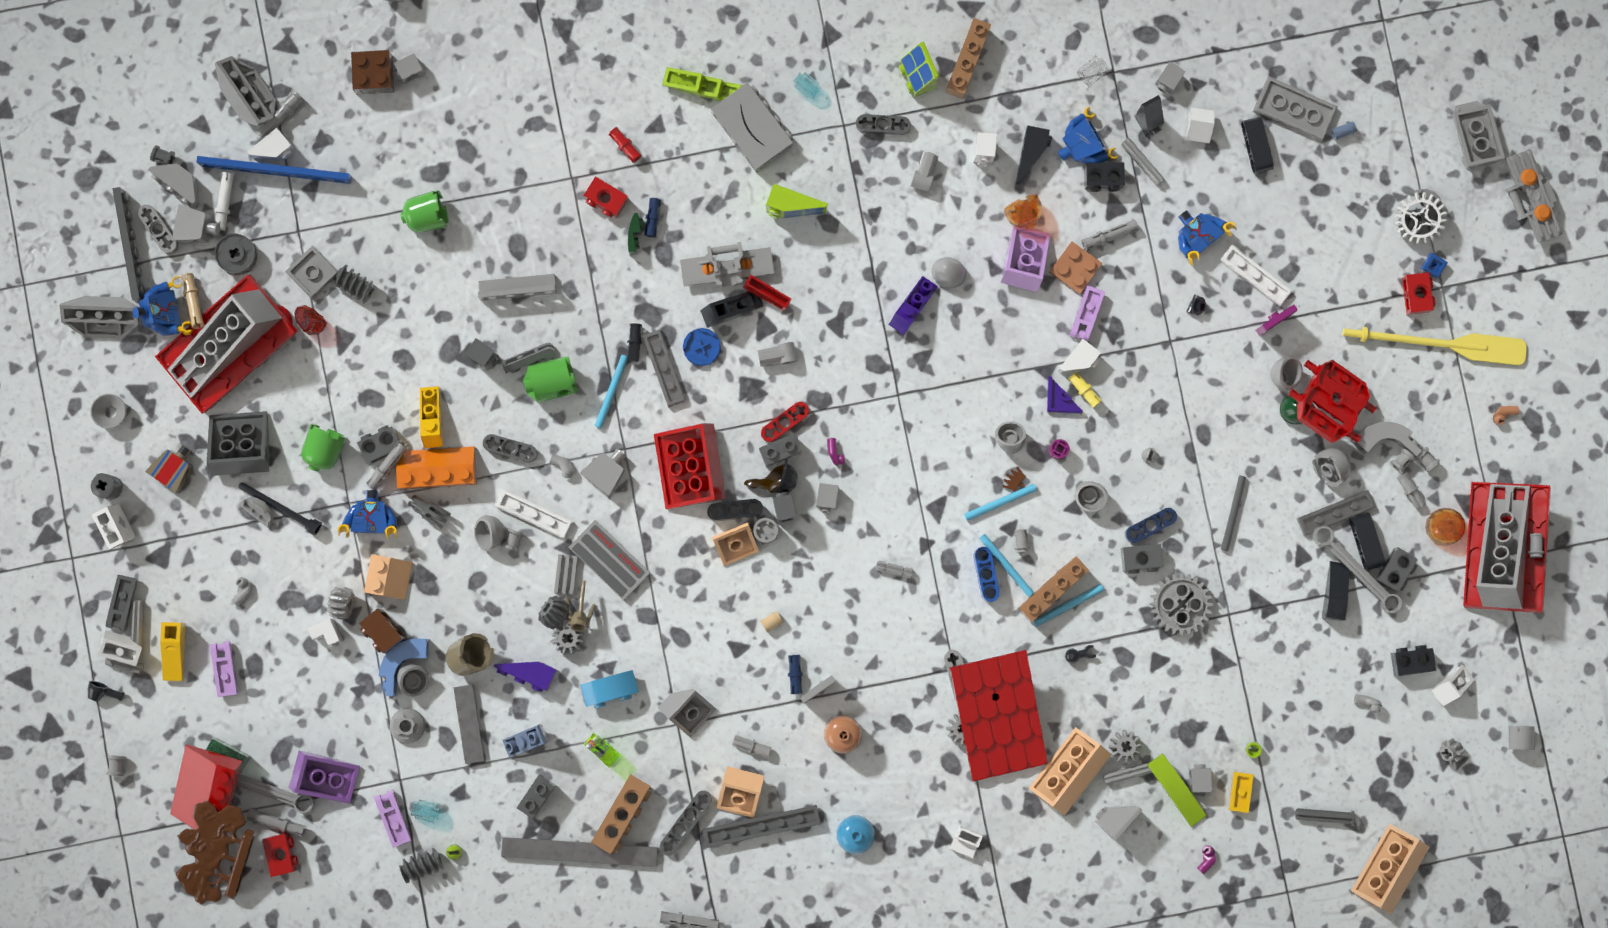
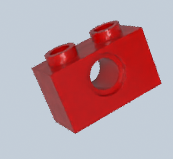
M596 176L583 195L586 199V204L593 208H596V206L603 210L602 213L609 218H612V216L618 218L629 200L628 195ZM603 195H609L610 201L602 203L600 198Z
M1429 272L1409 274L1402 277L1406 315L1433 311L1436 301L1431 292L1433 279L1429 277ZM1416 289H1420L1423 292V298H1419L1416 295Z
M289 833L262 839L270 877L297 871L299 862L297 856L293 854L294 840L292 836H289ZM279 849H283L286 853L284 860L277 856Z

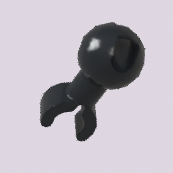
M1087 645L1083 650L1079 651L1071 648L1066 651L1065 659L1067 662L1074 664L1083 657L1088 659L1096 657L1095 654L1089 655L1085 653L1094 646Z

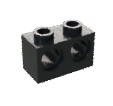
M1124 163L1085 164L1084 187L1089 189L1090 192H1099L1101 189L1117 192L1125 186ZM1112 173L1116 174L1119 180L1113 182L1110 180L1109 175ZM1097 174L1100 181H1092L1090 175Z
M1427 645L1415 646V650L1408 651V647L1398 648L1396 653H1390L1394 676L1437 671L1433 648H1427ZM1422 653L1427 658L1424 664H1421L1419 661V656ZM1402 656H1405L1408 661L1405 667L1400 664Z

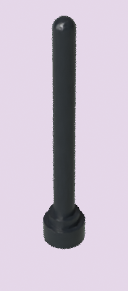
M243 482L239 484L240 490L264 501L268 506L302 524L311 535L315 536L319 532L322 522L316 519L309 520Z

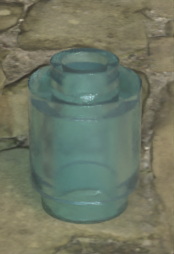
M806 72L804 74L799 73L793 80L796 83L794 88L806 98L809 97L812 100L822 89L819 83Z
M424 800L414 801L411 816H415V819L434 823L435 819H439L441 808H438L437 803Z

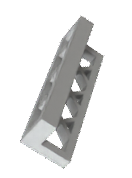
M555 274L478 281V298L481 301L557 294Z

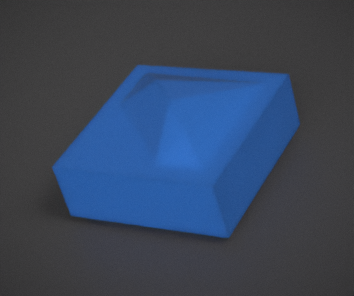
M1430 252L1421 269L1429 272L1435 278H1439L1448 262Z

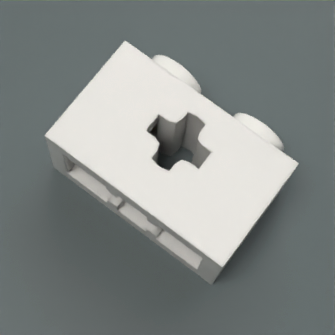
M977 133L973 162L977 163V165L989 166V164L993 163L997 134Z
M119 503L108 506L92 515L108 549L119 547L136 538Z

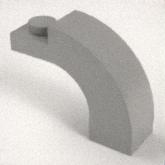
M1394 422L1372 424L1357 433L1362 436L1358 443L1352 439L1350 440L1363 454L1368 453L1380 440L1393 441L1402 449L1408 450L1414 457H1417L1422 452L1419 448L1420 445L1414 439L1408 438L1413 432L1407 427Z

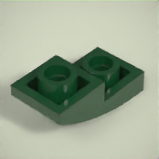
M638 213L633 214L629 226V255H636V249H640L638 237L634 238V236L642 235L641 229H644L643 217L639 218Z

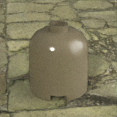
M472 633L455 641L446 652V662L450 670L459 676H468L485 670L490 666L494 658V650L490 648L487 637L478 633Z

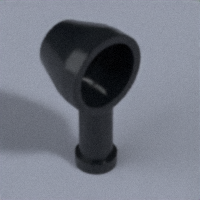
M89 681L87 688L88 698L93 701H100L106 695L122 702L125 692L110 689L107 685L97 681Z

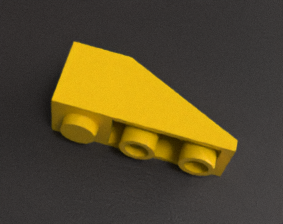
M439 386L420 388V436L424 448L443 447Z
M161 622L160 644L163 681H183L186 623Z

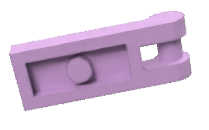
M1086 286L1069 336L1074 338L1077 336L1088 342L1105 291ZM1080 324L1087 326L1085 331L1078 329Z
M224 641L223 644L218 645L217 643L210 644L217 696L224 697L238 694L231 641ZM224 651L225 657L219 658V652Z
M394 790L387 791V794L382 796H375L374 799L392 847L394 848L411 841L412 839ZM390 801L391 807L385 809L384 803Z

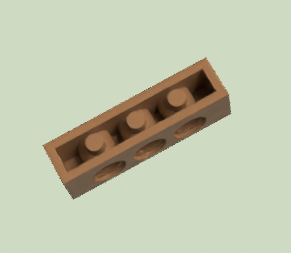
M973 18L945 93L961 99L964 98L991 24Z
M1077 556L1073 557L1017 609L1029 622H1033L1084 576L1089 569Z
M630 774L591 843L611 855L613 852L617 853L623 844L620 840L623 835L627 836L632 828V825H630L632 819H637L642 811L640 806L643 800L647 802L652 794V791H650L651 786ZM631 793L638 795V801L634 804H630L627 801V797ZM621 810L628 812V818L625 821H620L617 817ZM611 827L618 829V835L615 838L608 836V830Z

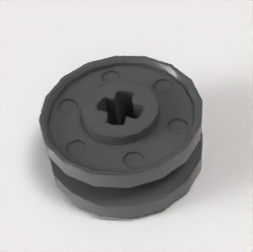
M237 233L228 234L221 238L214 251L215 260L218 265L228 274L236 276L244 275L251 271L256 265L258 258L257 249L253 242L244 235ZM233 252H235V253L238 252V253L240 254V256H239V257H237V256L234 257L232 254H233Z

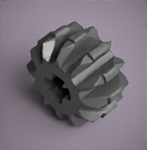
M556 595L550 597L541 607L538 620L547 628L552 630L558 628L567 618L570 605L561 597Z

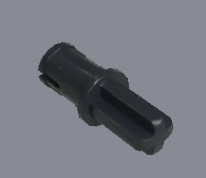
M630 323L629 340H627V343H629L628 361L630 362L639 361L640 344H642V341H640L642 324Z

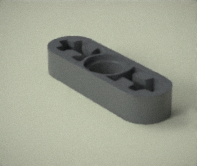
M862 114L856 120V128L861 133L905 135L910 131L911 127L910 120L904 116ZM863 119H866L867 123H873L872 119H876L875 129H872V125H867L866 128H862V125L859 124V122H862ZM886 120L889 126L887 129L882 130L878 127V122ZM891 120H895V125H899L903 121L907 127H904V130H900L899 126H894V130H891Z
M489 434L483 439V447L492 453L524 462H533L538 456L536 448L526 443ZM494 438L496 443L501 444V440H503L501 452L498 451L499 447L497 446L489 448L487 441H491ZM508 443H513L516 447L512 454L505 452V446ZM519 445L522 446L521 450L528 451L531 448V452L534 453L533 456H529V459H526V455L520 453V457L516 456L519 452Z

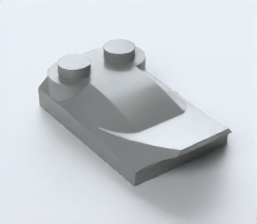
M1475 101L1455 106L1453 118L1463 154L1462 162L1466 168H1478L1503 161L1505 156L1491 105H1483Z

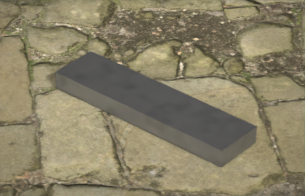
M661 330L642 335L668 408L685 402L686 399Z
M1366 490L1296 519L1303 536L1313 533L1319 526L1328 527L1376 507L1369 490Z
M474 685L453 687L465 764L485 761Z

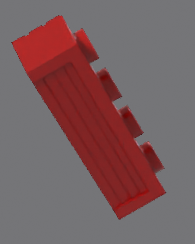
M750 275L743 285L744 289L782 311L788 307L792 299L753 275Z

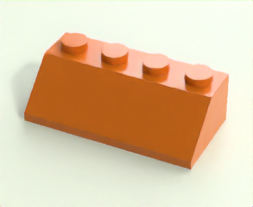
M475 446L406 451L396 464L397 488L406 490L477 485Z

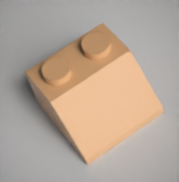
M371 554L364 592L406 600L413 562Z
M727 766L716 808L754 818L764 776Z

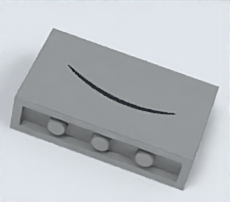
M747 82L711 108V113L757 173L767 162L788 147L791 148L793 146V137L788 130L784 131L782 129L780 119L776 115L773 117L769 110L771 108L765 100L761 101L758 97L760 93L754 85L750 86Z

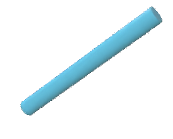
M625 355L620 357L596 420L595 426L602 429L626 366L628 357Z
M1031 484L965 513L966 521L1035 492L1037 491L1036 486Z
M983 534L979 538L982 543L991 550L992 555L1028 597L1031 596L1034 591L987 535Z
M1099 584L1034 620L1036 627L1104 591L1103 586Z

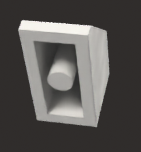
M276 128L247 151V153L253 159L280 161L290 157L294 148Z
M1082 339L1058 372L1067 373L1088 370L1090 367L1094 368L1101 360L1098 357L1101 352Z
M105 630L98 655L136 666L142 647L124 635Z
M1461 665L1441 680L1432 689L1435 698L1445 706L1459 698L1472 684L1474 679L1464 665Z

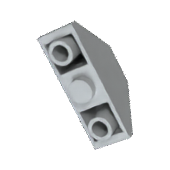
M179 164L153 166L148 169L155 181L159 184L162 181L168 185L166 189L174 195L179 193L183 196L181 200L189 207L192 204L196 207L200 205L197 179Z

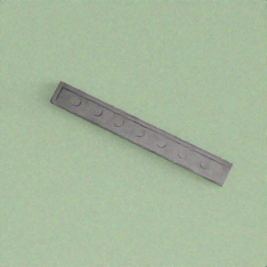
M502 837L501 857L656 867L658 847L622 845L617 853L613 852L611 855L588 842Z

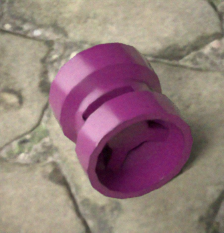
M1062 439L1055 440L1049 446V454L1056 460L1066 457L1070 450L1069 444Z

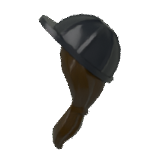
M785 458L784 464L775 467L764 479H748L744 482V485L752 489H765L769 493H789L797 485L798 474L794 467L788 464V459Z

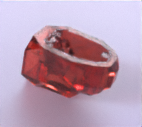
M301 305L294 312L296 323L306 334L318 335L324 331L327 322L314 308Z

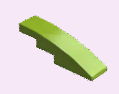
M666 67L662 86L717 101L724 100L742 87L740 84L724 82L722 79L707 77L701 73Z
M1163 753L1147 764L1159 784L1168 794L1167 796L1190 827L1207 816Z

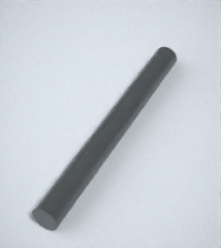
M1239 475L1221 546V550L1224 551L1229 550L1246 481L1245 476Z

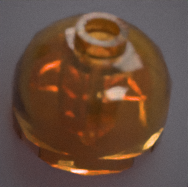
M1038 194L1026 196V200L1021 201L1018 199L1004 208V213L1009 223L1014 227L1030 229L1037 225L1036 222L1040 219L1043 208Z
M1441 508L1433 511L1427 518L1425 529L1427 536L1434 543L1448 546L1461 540L1465 534L1466 524L1463 516L1458 511L1451 508Z

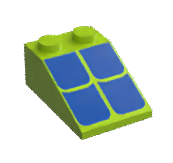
M923 41L901 58L900 66H898L902 77L906 76L908 81L906 87L910 94L913 93L914 98L935 90L939 78Z
M773 184L766 203V212L775 219H779V217L791 218L826 214L828 203Z

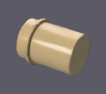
M777 611L772 612L771 615L760 621L767 632L783 623Z

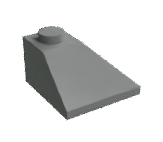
M695 689L671 693L658 707L670 721L689 737L716 710Z
M1137 806L1102 808L1095 816L1097 818L1095 823L1112 838L1118 839L1141 813L1142 809Z

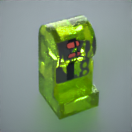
M595 732L584 742V745L608 768L621 755L619 751Z

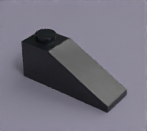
M1159 95L1143 103L1134 116L1145 136L1150 133L1153 136L1162 130L1164 116Z
M1027 125L1015 184L1019 185L1043 155L1046 148L1050 147L1052 136L1049 135V129Z
M748 291L710 303L701 309L700 312L707 328L762 308L764 305L760 297Z
M1333 561L1329 563L1322 618L1346 620L1349 569L1343 563Z

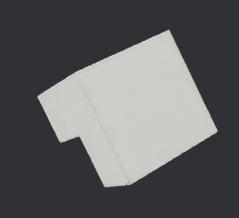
M1190 108L1186 140L1210 143L1215 124L1213 110Z
M329 618L307 628L312 640L325 637L328 646H333L343 641L334 619Z
M958 826L950 849L973 858L983 836Z

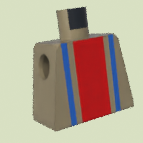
M181 445L176 454L167 449L145 472L172 491L180 494L193 467L192 464L186 461L191 450L184 445Z

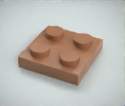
M1071 241L1049 273L1080 295L1102 263Z

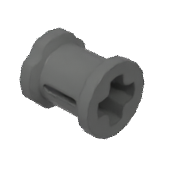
M157 145L154 146L150 155L152 162L157 161L165 165L173 164L175 159V152L160 149Z

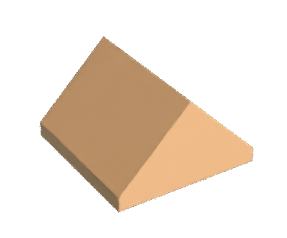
M748 523L712 537L723 566L759 552Z

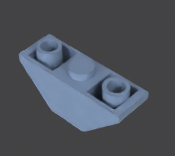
M542 724L503 739L509 758L549 742Z

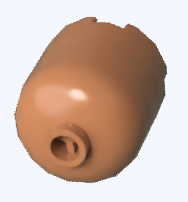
M839 715L832 718L824 729L826 745L837 753H849L855 750L862 739V730L859 723L847 715Z

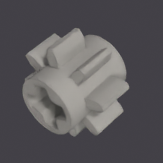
M1452 738L1441 743L1443 748L1439 752L1443 760L1449 761L1452 764L1463 759L1461 754L1465 750H1463L1461 742L1455 741Z

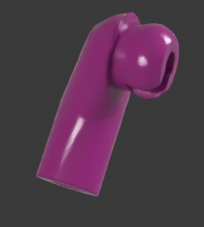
M836 438L827 439L828 454L833 464L836 466L838 464H845L844 455H838Z
M1209 845L1203 847V862L1197 867L1203 875L1216 862L1215 850Z

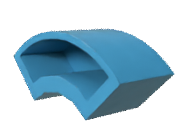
M633 670L580 684L586 707L594 705L595 709L606 706L605 702L620 698L621 701L631 699V694L639 692Z

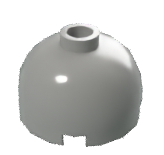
M1329 448L1322 450L1314 456L1315 459L1312 461L1314 471L1320 479L1323 476L1327 481L1326 485L1338 487L1349 477L1351 473L1350 460L1348 455L1341 450Z

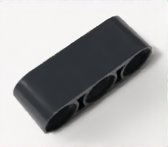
M1257 117L1241 121V128L1253 173L1273 170V158L1262 118Z
M757 499L719 502L711 504L707 509V514L713 521L752 518L762 513L763 506ZM751 503L759 505L760 509L757 513L749 511ZM738 505L741 509L740 513L732 515L729 511L731 506ZM712 508H720L721 515L719 517L711 516Z
M1370 513L1349 518L1364 569L1368 571L1385 566L1384 554Z

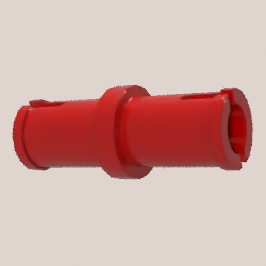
M618 127L613 128L608 135L619 146L618 149L623 151L632 163L641 158V153L636 150L631 144L632 141L629 138L627 139Z

